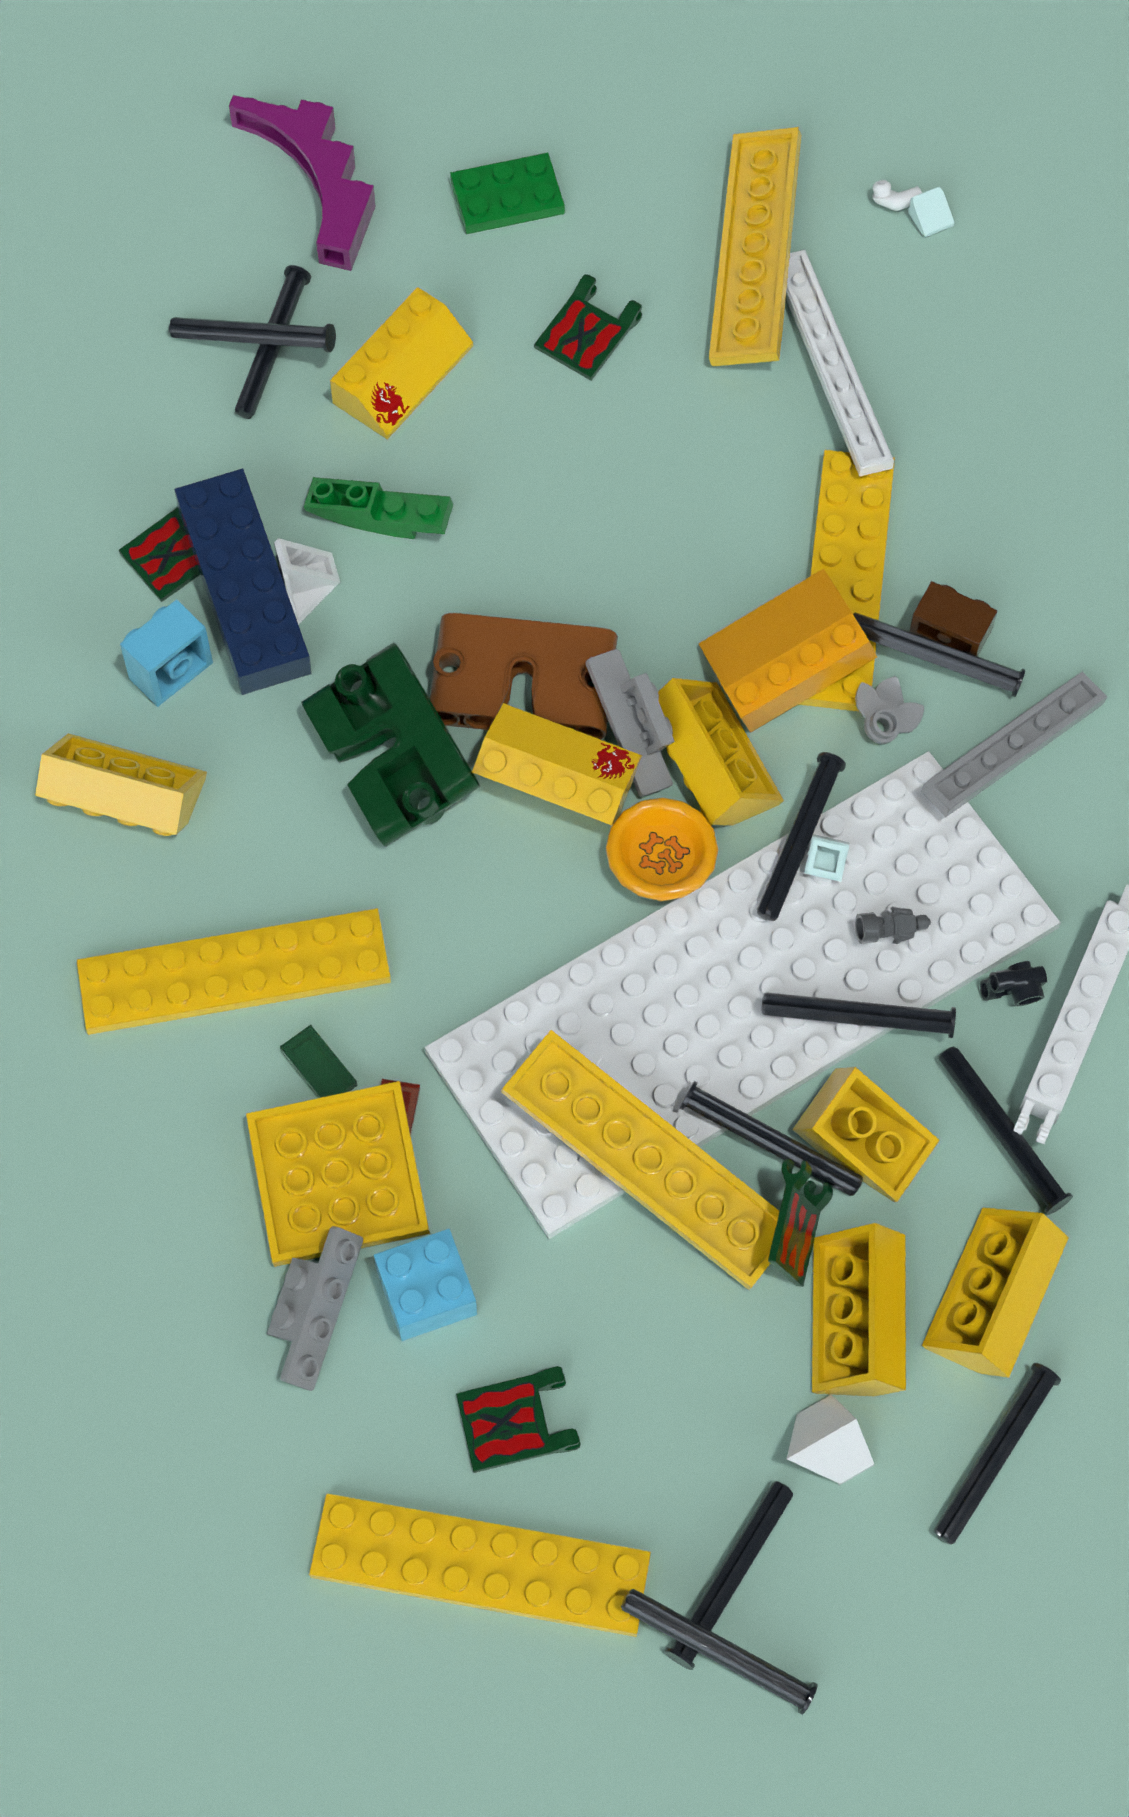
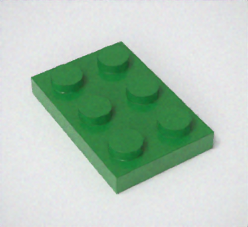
M548 152L450 172L451 185L466 235L565 214V204Z

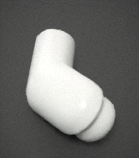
M879 180L872 187L874 191L872 197L876 204L894 211L908 208L911 198L922 193L918 186L902 192L891 190V184L886 180Z

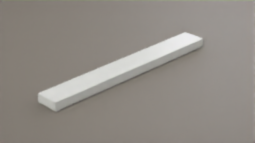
M806 250L790 253L786 300L858 475L860 477L893 469L894 459Z

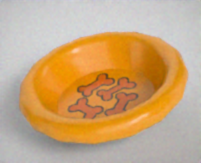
M663 797L643 800L624 810L611 826L606 844L609 867L621 885L639 897L658 901L684 898L701 888L715 869L719 851L715 831L700 811L683 801Z

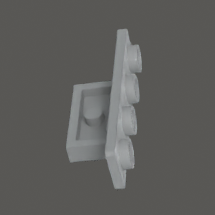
M618 649L589 658L585 662L619 747L642 755L633 779L638 795L644 797L669 788L673 785V782L660 751L675 741L672 736V725L669 719L664 716L659 704V694L656 686L650 682L647 673L631 679Z
M332 1226L329 1230L319 1263L292 1258L267 1332L268 1335L292 1342L280 1377L281 1381L309 1391L314 1390L363 1243L361 1236Z

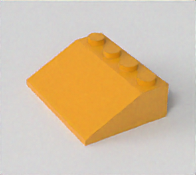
M824 568L698 643L750 733L877 658L870 641Z

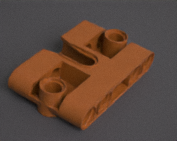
M462 613L444 614L441 617L437 649L433 658L434 670L430 700L445 726L489 730L502 704L508 705L510 701L513 678L518 674L525 673L533 678L531 691L534 715L601 740L606 737L608 718L596 688L588 685L592 679L585 662L591 657L617 649L618 636L614 631L601 627ZM447 666H454L458 668L454 672L443 671V669Z

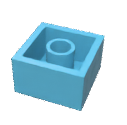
M177 599L170 605L159 608L151 620L142 627L131 630L125 636L123 642L120 643L129 679L157 707L213 664L206 627Z
M450 1228L374 1254L376 1270L401 1341L477 1315L476 1299Z

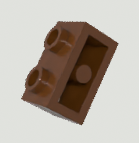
M931 581L913 613L909 632L978 656L993 629L998 610L991 608L989 604L982 600H973L958 593L951 586L940 585Z

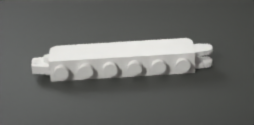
M1126 885L1119 903L1111 900L1106 902L1019 1110L1022 1111L1013 1131L1021 1135L1027 1128L1030 1114L1044 1120V1123L1040 1125L1037 1132L1036 1141L1045 1144L1052 1125L1057 1123L1128 953L1129 885Z

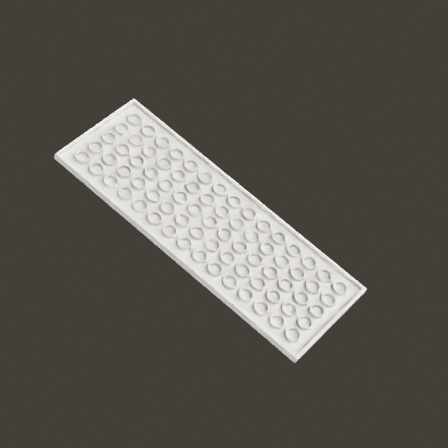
M929 751L821 814L813 834L850 843L842 880L840 882L804 873L811 845L810 840L776 921L763 920L757 914V908L788 834L708 880L696 891L667 904L424 1047L431 1063L548 1239L626 1193L501 1093L505 1084L550 1030L554 1031L698 1147H701L728 1129L687 1107L683 1110L680 1109L694 1081L698 1082L696 1087L752 1116L894 1029L763 1015L761 1005L764 993L929 1008L1059 928L1061 922L968 802L945 817L921 792L924 783L943 771ZM892 906L912 909L913 915H927L931 920L928 929L917 930L914 938L902 941L899 944L892 943L894 941L892 936L879 938L876 943L860 944L855 931L857 914L874 912L876 916L891 915L892 910H890V907Z

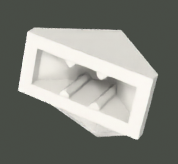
M278 538L274 542L277 564L299 625L340 584V579L331 552Z
M832 1395L796 1415L787 1460L835 1481L839 1486L874 1466L857 1419Z

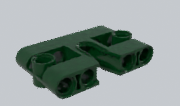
M395 642L368 658L361 666L348 664L338 671L334 683L326 685L301 701L326 749L330 754L334 753L339 763L370 752L388 740L396 738L394 745L390 749L375 757L347 784L375 835L385 847L423 823L433 824L442 818L446 808L480 788L478 780L472 773L471 768L423 686ZM362 680L361 686L357 690L351 691L352 686L357 681ZM425 797H430L428 805L418 809L419 802Z

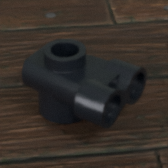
M1030 961L1019 962L1009 966L1007 970L991 972L989 979L980 982V992L985 1001L1012 994L1015 1006L1029 1005L1045 997L1042 986L1047 983V974L1043 966L1031 967Z

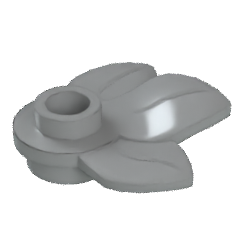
M896 676L882 681L875 689L862 682L856 691V706L865 718V732L876 743L887 744L893 741L899 733L912 732L919 725L923 717V705L912 702L904 703L900 683ZM877 721L883 724L884 732L879 729Z

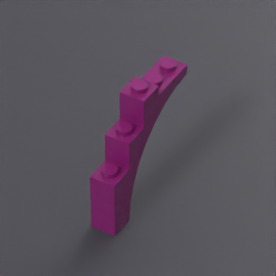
M233 95L229 104L232 127L258 135L278 146L293 158L310 178L322 206V223L316 242L319 264L352 271L376 207L374 185L366 184L360 180H351L355 170L354 146L347 145L341 141H331L336 129L334 108L321 102L301 99L296 110L285 105H274L250 97L244 98Z

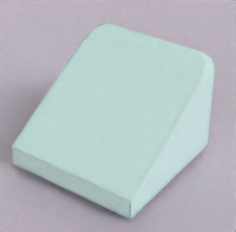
M940 187L911 198L908 213L924 238L954 226V219L944 192Z
M813 834L804 873L841 882L850 843Z

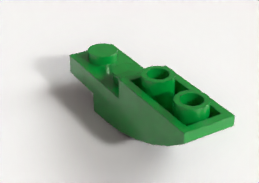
M313 477L304 508L307 512L355 529L392 537L415 539L417 532L445 534L454 504L450 496L383 491L378 482Z

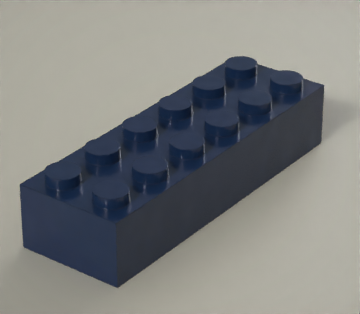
M244 469L175 488L174 492L178 511L241 694L245 695L312 674L310 656Z

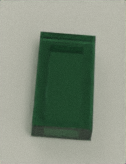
M311 1024L280 1046L281 1053L318 1098L350 1092L358 1086L356 1079Z

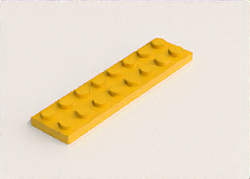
M799 127L733 134L709 360L712 366L780 361L802 136Z
M824 450L810 576L824 568L852 613L857 612L879 620L894 466L893 469L859 477L849 452ZM870 641L874 651L876 652V642ZM875 659L798 705L859 712L855 701L856 691L862 682L872 687Z
M378 908L77 959L85 1026L88 1035L391 983Z
M550 1030L505 1084L501 1093L745 1288L750 1290L770 1265L768 1258L779 1210L554 1031Z
M326 1493L309 1575L310 1578L637 1637L639 1619L623 1611L621 1605L625 1595L631 1589L644 1594L651 1552Z

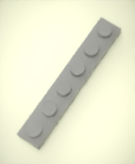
M1083 672L1079 673L924 783L921 792L945 817L949 816L1105 703L1107 696Z

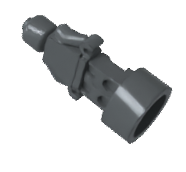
M892 906L890 907V910H892L891 915L876 916L874 912L857 914L855 931L860 944L876 943L879 938L891 936L894 938L892 943L899 944L902 941L914 938L917 930L928 929L931 920L927 915H913L912 909Z

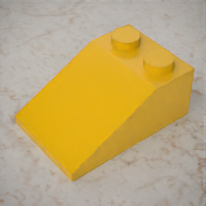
M856 1067L836 1068L792 1129L820 1154L861 1175L863 1178L862 1182L893 1202H898L940 1141Z

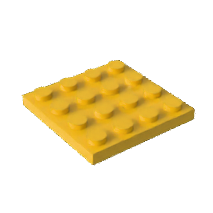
M400 1081L246 1113L274 1267L290 1264L292 1258L309 1260L321 1257L332 1226L361 1236L363 1238L361 1248L430 1234Z

